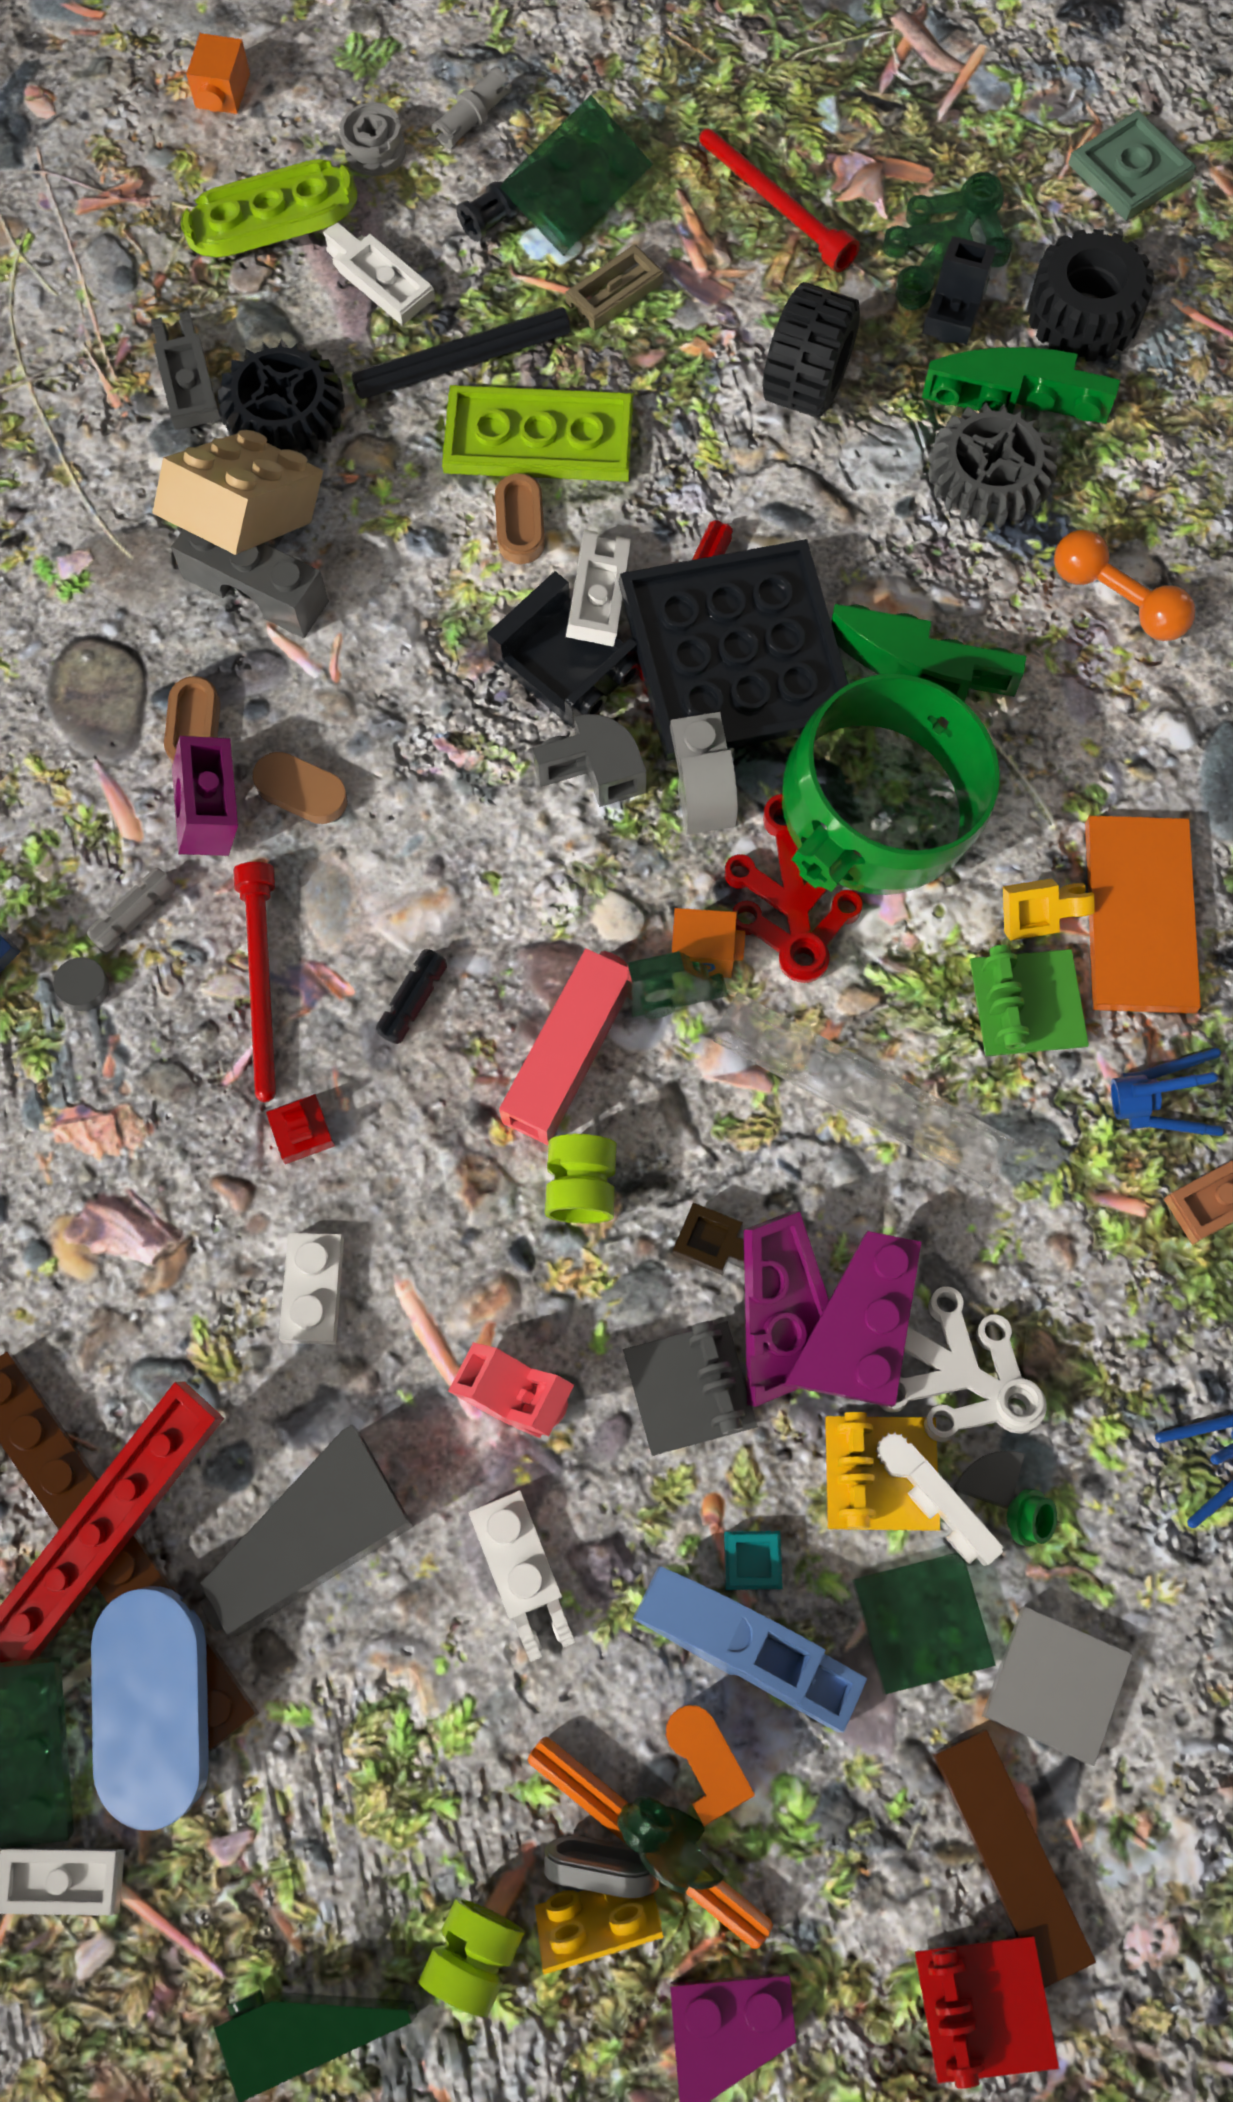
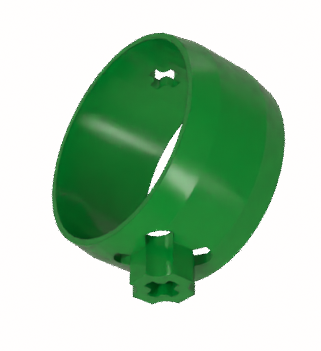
M879 674L865 677L846 685L827 699L810 717L792 748L783 778L782 809L788 831L798 848L791 860L798 866L799 875L814 888L823 887L830 892L840 884L862 893L892 895L920 888L952 869L984 831L998 795L1000 781L999 761L993 741L982 721L964 701L949 690L926 679L904 674ZM941 716L949 722L946 728L938 723ZM850 726H874L895 731L917 742L934 756L952 782L960 814L957 839L952 843L932 849L906 850L881 844L859 833L838 815L820 787L814 766V741L837 729ZM820 822H822V823L827 827V829H825V828L820 824ZM853 850L859 852L862 857L855 854Z

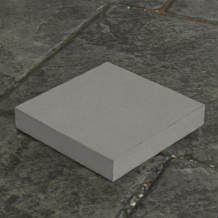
M1021 1607L982 1716L1088 1765L1095 1766L1133 1654L1028 1607Z

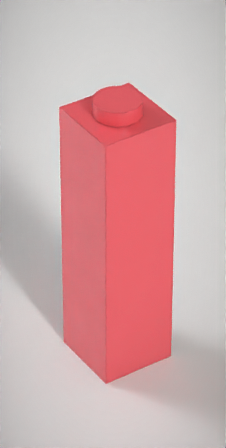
M585 948L499 1108L502 1124L546 1145L554 1137L632 989V969L627 967V963L622 958L607 951H601L597 954Z

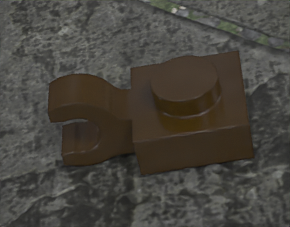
M693 1202L672 1250L673 1256L722 1276L729 1261L744 1270V1239L739 1238L743 1222Z

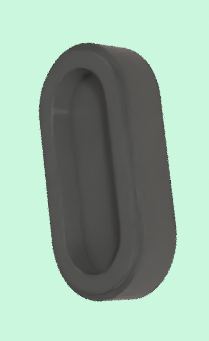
M564 1836L553 1840L546 1846L544 1874L550 1881L559 1885L623 1898H640L654 1893L659 1888L660 1860L655 1854L644 1848L583 1836Z

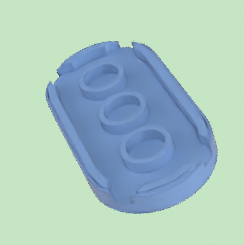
M159 1586L138 1588L126 1592L111 1601L100 1614L94 1627L91 1641L94 1784L101 1802L115 1819L128 1827L145 1831L167 1827L187 1814L202 1795L206 1787L209 1770L207 1662L204 1628L195 1610H189L187 1605L181 1601L184 1598L173 1590Z

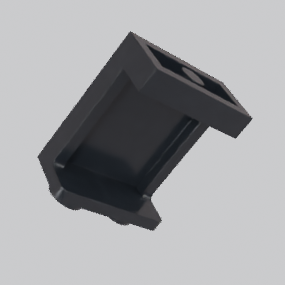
M554 571L487 633L490 658L574 729V717L579 715H597L603 708L609 694L618 686H627L636 677L640 669V662L637 655V641L633 637L629 638L625 643L616 637L614 647L566 637L572 602L569 582Z

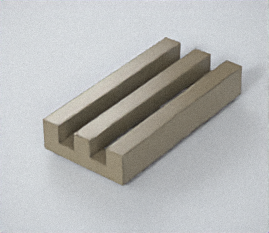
M634 244L565 292L566 303L571 308L576 306L577 314L582 319L587 317L589 319V326L595 331L663 284L664 272ZM639 263L638 266H636L634 269H632L625 275H620L621 273L632 267L634 264ZM607 284V287L605 289L600 291L598 294H596L589 300L586 299L588 296H590L595 291H597L598 289Z

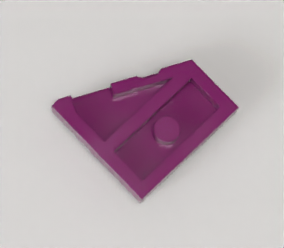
M788 1973L670 1983L679 2102H710L796 2043L791 1984Z

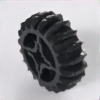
M281 339L275 348H269L262 342L261 351L253 353L245 348L244 361L231 360V372L222 374V388L218 389L217 397L221 409L219 414L223 425H226L229 436L237 434L240 430H251L267 438L266 443L281 450L296 451L301 454L306 449L318 453V441L331 442L332 429L341 428V414L344 413L345 408L342 394L343 387L341 379L335 373L334 366L330 363L329 359H322V355L319 354L317 348L306 352V348L300 341L292 348H288L287 344Z

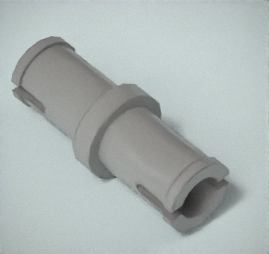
M496 67L492 68L489 74L470 91L463 90L456 98L457 103L443 117L433 123V133H437L439 130L442 131L435 137L445 148L452 149L455 143L474 125L477 127L481 126L488 119L487 113L512 92V85L510 83H507L504 87L502 86L509 80L502 70Z

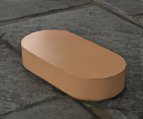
M521 473L511 474L503 478L495 489L498 548L506 560L515 564H527L536 560L545 548L542 490L539 483L533 477Z
M190 676L183 678L172 687L169 693L164 748L172 764L179 736L218 738L221 702L214 685L203 677Z
M284 752L269 753L259 759L254 766L252 778L257 792L265 801L317 824L331 823L341 817L346 810L348 799L344 785L337 776Z

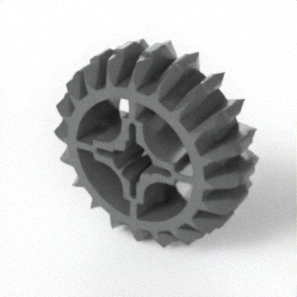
M987 403L980 408L979 413L967 407L962 413L961 418L952 415L946 424V428H941L940 432L937 433L934 447L931 448L928 459L930 462L929 482L935 484V498H946V512L958 508L961 510L962 522L969 516L978 518L977 521L981 528L987 519L994 520L999 529L1005 524L1007 517L1018 525L1020 520L1024 518L1025 513L1033 515L1039 509L1040 503H1044L1045 499L1049 497L1052 489L1051 484L1054 483L1057 475V464H1055L1057 448L1050 446V432H1039V419L1027 422L1024 420V409L1013 415L1008 413L1006 404L998 411H992Z

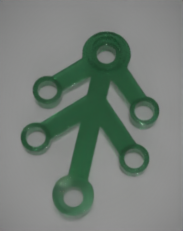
M979 172L970 176L959 192L931 197L925 195L913 196L908 201L905 215L907 223L912 227L892 226L887 229L884 236L883 251L891 258L898 259L906 256L910 246L937 242L920 266H908L900 271L897 278L895 295L901 306L909 310H916L930 300L934 278L941 270L952 236L974 241L970 228L977 219L986 238L985 244L995 246L998 250L1002 251V253H995L992 267H1002L1007 264L1012 250V243L1009 238L1004 236L997 215L1003 204L1004 191L1000 180L996 176L987 172ZM914 210H922L924 213H918ZM959 211L954 219L930 223L933 214ZM898 240V241H901L902 243H901V244H896V243H893L892 241ZM989 275V278H988V282H987V285H986V289H985L984 295H985V293H986V291H987V288H988V284H989V280H990V275Z

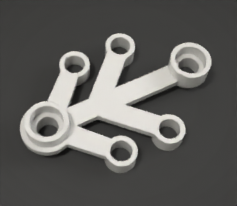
M944 1286L938 1288L933 1293L928 1308L931 1316L936 1321L941 1322L949 1350L908 1327L904 1351L937 1371L908 1378L900 1377L898 1388L903 1393V1399L896 1402V1406L893 1407L879 1406L887 1412L896 1413L902 1411L909 1401L969 1389L984 1398L985 1401L956 1409L944 1404L934 1406L924 1421L925 1432L931 1439L937 1442H946L952 1439L959 1430L995 1422L1005 1430L1018 1434L1027 1433L1037 1428L1046 1414V1399L1042 1390L1034 1382L1021 1377L1010 1342L1012 1328L1009 1321L997 1314L988 1315L983 1318L976 1331V1338L980 1346L991 1351L998 1378L996 1379L978 1367L961 1312L964 1306L962 1295L952 1287ZM949 1298L953 1301L955 1310L952 1312L942 1311L937 1305V1299ZM989 1325L997 1326L1003 1333V1339L998 1341L991 1340L985 1333V1327ZM1012 1398L1021 1400L1026 1406V1413L1017 1415L1011 1412L1008 1407V1400ZM936 1415L946 1416L951 1422V1430L947 1432L937 1430L933 1425V1417Z

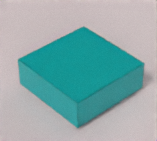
M781 1531L724 1532L725 1591L783 1589Z

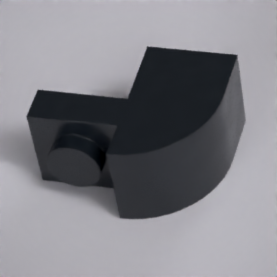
M952 236L943 259L936 291L926 315L923 334L934 336L937 340L944 343L957 342L967 345L976 323L997 247Z

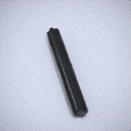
M557 307L354 371L352 373V383L359 399H366L567 335L571 332L570 319L564 307Z

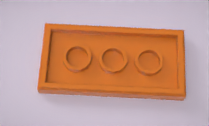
M1088 816L1085 822L1088 893L1093 892L1095 900V913L1089 915L1093 1010L1196 1014L1201 1008L1189 819Z

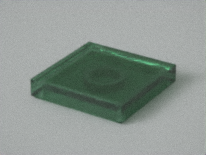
M958 1552L852 1580L883 1695L996 1666L964 1558Z

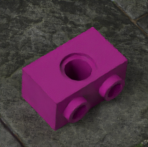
M179 736L172 765L178 854L229 856L238 828L231 739Z

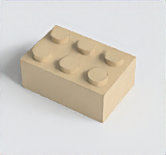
M240 430L237 434L216 438L212 442L197 447H188L185 451L163 457L153 514L236 555L310 524L324 470L307 463V457L299 452L281 450L266 443L267 438L260 433L251 430Z

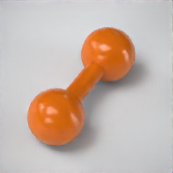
M1076 530L1060 540L1054 553V565L1062 579L1074 585H1086L1098 580L1140 607V625L1145 633L1153 639L1172 641L1186 634L1191 628L1195 619V604L1192 597L1184 589L1173 585H1164L1152 591L1109 563L1108 545L1094 531Z

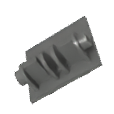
M713 1321L701 1322L693 1325L692 1331L623 1349L651 1456L758 1427L753 1407L747 1405V1387L728 1321L713 1324Z

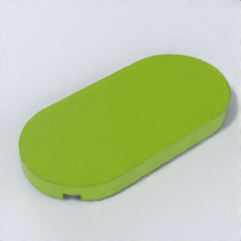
M316 159L224 184L199 195L195 199L197 206L191 212H189L187 207L181 217V229L189 247L194 252L207 257L231 256L322 230L341 221L354 208L358 198V191L353 175L342 164L338 168L333 167L331 161Z

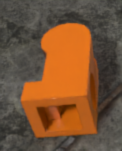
M692 1705L678 1708L670 1716L666 1724V1738L672 1750L681 1757L686 1758L705 1793L691 1803L702 1824L706 1826L754 1797L755 1794L715 1720L708 1711L699 1706Z

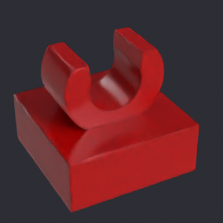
M316 1094L266 1112L278 1150L285 1165L335 1147Z

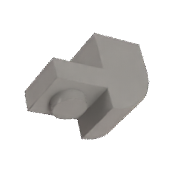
M720 712L670 720V731L679 772L678 794L686 835L735 827L738 811L735 772L731 750L727 748Z

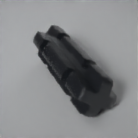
M430 949L421 951L413 964L416 966L415 971H409L389 1004L391 1011H385L376 1025L378 1034L389 1042L399 1044L403 1041L410 1029L408 1022L415 1021L434 990L432 986L433 981H439L447 968L446 959Z

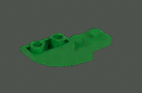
M998 347L951 354L930 361L922 398L936 401L941 405L969 407L976 411H980V408L985 403L988 404L992 411H998L1006 404L1007 411L1010 414H1013L1015 405L1019 404L1038 411H1050L1076 417L1082 421L1106 424L1117 396L1120 380L1075 370L1078 354L1030 347Z
M835 604L831 624L838 647L878 675L904 674L926 679L949 690L964 702L969 689L1015 697L1024 674L1027 656L1014 654L1007 649L999 647L986 649L964 645L955 639H930L929 634L932 621L918 619L912 614L899 613L894 615L872 611L862 605L844 606Z

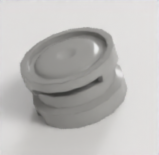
M369 102L350 109L343 116L339 126L346 160L352 169L363 175L381 176L396 170L404 160L406 149L400 118L394 109L382 103Z

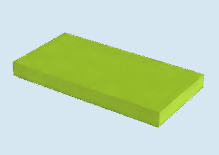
M449 385L442 456L443 474L508 476L521 473L533 478L629 482L634 393Z

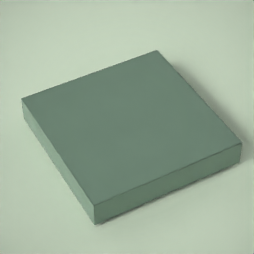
M1139 110L1071 152L1068 165L1125 221L1192 179L1197 167Z

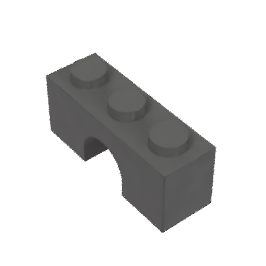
M183 529L171 546L183 579L221 598L225 597L231 587H235L248 595L259 606L264 619L302 638L306 637L329 603L320 570L265 543L235 555Z

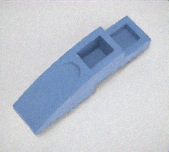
M662 1566L657 1568L633 1616L635 1621L729 1675H738L835 1732L844 1733L868 1679L824 1654L826 1651L824 1648L706 1586Z

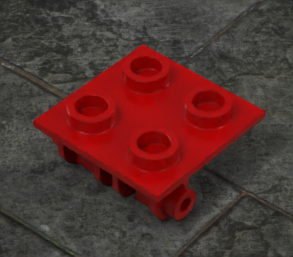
M1034 1936L915 1951L938 2084L955 2082L956 2088L964 2089L980 2085V2078L1060 2069Z

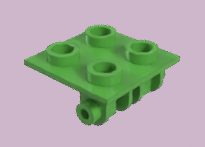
M997 945L989 949V957L970 958L985 1057L1089 1046L1072 949L1015 954L1011 953L1009 945Z

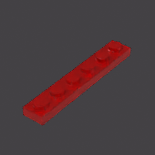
M185 1381L173 1383L0 1605V1686L3 1689L18 1684L225 1419Z

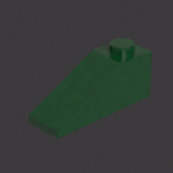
M260 1989L228 2004L227 2009L230 2016L216 2025L214 2031L237 2101L243 2102L412 2023L418 2011L415 2002L409 2000L281 1992L265 2000Z

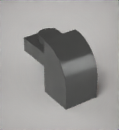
M600 715L575 716L574 736H555L547 739L540 746L532 748L535 773L540 787L588 774L599 807L646 793L647 771L633 736L624 726L608 717Z

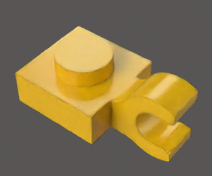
M1052 878L1003 886L1004 933L1010 941L1060 933V918L1082 917L1095 913L1094 893H1086L1084 883L1068 884L1059 889V885Z

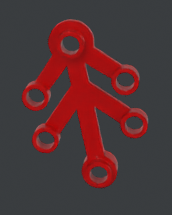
M777 794L771 797L765 805L763 824L767 832L776 838L783 887L755 867L754 861L743 854H737L728 859L725 865L724 876L726 882L731 887L736 889L747 887L787 916L790 934L763 917L761 908L753 901H741L732 910V912H737L736 930L745 931V935L754 934L779 952V966L788 978L800 983H809L816 981L824 975L830 961V953L827 946L844 925L852 924L858 920L863 902L861 897L852 890L838 892L833 898L831 911L811 932L808 913L826 893L827 889L823 887L814 888L808 882L804 885L803 878L799 875L798 866L791 860L798 848L788 831L787 825H779L774 821L777 816H784L782 794ZM736 866H743L749 871V874L745 877H737L732 874L731 869ZM848 901L855 906L856 910L851 913H844L838 908V904ZM742 912H750L755 916L756 920L750 924H744L739 921L737 916ZM805 953L812 958L813 962L810 965L802 966L795 961L794 957L797 954Z

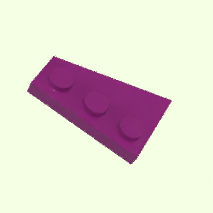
M791 1211L744 1229L747 1405L754 1407L799 1389L783 1384L829 1302L800 1211Z

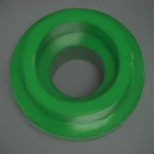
M1027 1488L1022 1490L1011 1501L1007 1510L1006 1520L1014 1541L1017 1544L1031 1547L1037 1543L1044 1544L1053 1536L1057 1524V1509L1055 1503L1051 1499L1045 1498L1041 1491Z

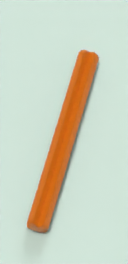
M549 1737L540 1739L528 1756V1762L533 1768L625 1844L644 1848L655 1854L660 1860V1873L751 1948L758 1949L766 1941L773 1928L770 1918Z

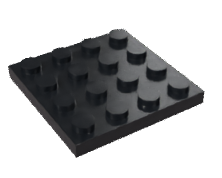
M807 539L620 573L618 583L632 636L637 641V655L665 761L676 759L670 731V720L720 712L727 748L746 746L800 735L814 712L832 695L848 685Z

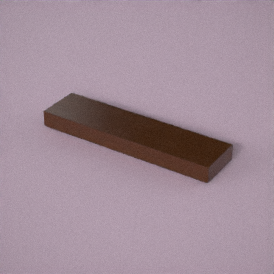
M983 1729L933 1753L936 1764L1016 1937L1034 1936L1044 1988L1097 1963L988 1731Z

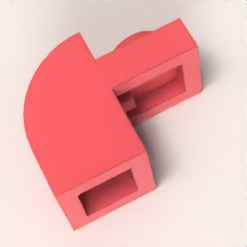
M473 1342L448 1392L523 1432L541 1438L542 1435L549 1436L553 1427L563 1419L568 1408L567 1399L574 1385L558 1375L532 1369L498 1348Z

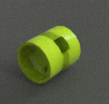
M590 1134L559 1135L549 1140L547 1171L555 1179L546 1184V1217L560 1222L577 1224L603 1223L614 1219L615 1187L607 1182V1178L614 1176L616 1173L617 1143L615 1141Z
M456 1897L441 1930L446 1943L444 1946L433 1948L418 1983L430 1994L449 2005L469 2014L488 2018L503 1984L498 1970L499 1968L511 1965L525 1931L511 1920L480 1904Z

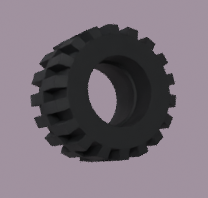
M1084 229L1074 231L1072 238L1063 235L1057 239L1055 246L1050 245L1045 250L1043 259H1040L1027 306V313H1030L1028 319L1031 329H1037L1036 338L1041 343H1050L1049 349L1078 354L1077 356L1085 357L1086 361H1096L1098 355H1102L1107 359L1113 357L1117 349L1120 351L1126 349L1131 339H1135L1154 289L1152 285L1154 272L1148 268L1150 261L1146 254L1137 253L1139 246L1132 241L1129 243L1122 241V235L1113 233L1112 236L1106 235L1104 230L1094 229L1093 233L1089 234ZM1081 293H1089L1099 298L1087 297Z
M802 282L794 290L779 318L768 351L763 374L765 401L818 419L829 409L839 390L855 344L860 322L858 299L807 282Z

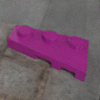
M867 1231L864 1234L783 1385L888 1407L896 1406L921 1241Z

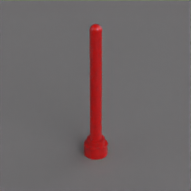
M707 128L700 133L699 140L703 147L819 245L818 250L822 254V261L832 270L840 273L853 263L860 250V242L846 230L839 231L836 228L830 230L714 130Z
M245 862L235 866L233 869L234 889L240 893V899L245 902L255 1096L259 1101L266 1103L273 1100L276 1095L266 901L271 898L270 892L275 889L274 866L269 863Z

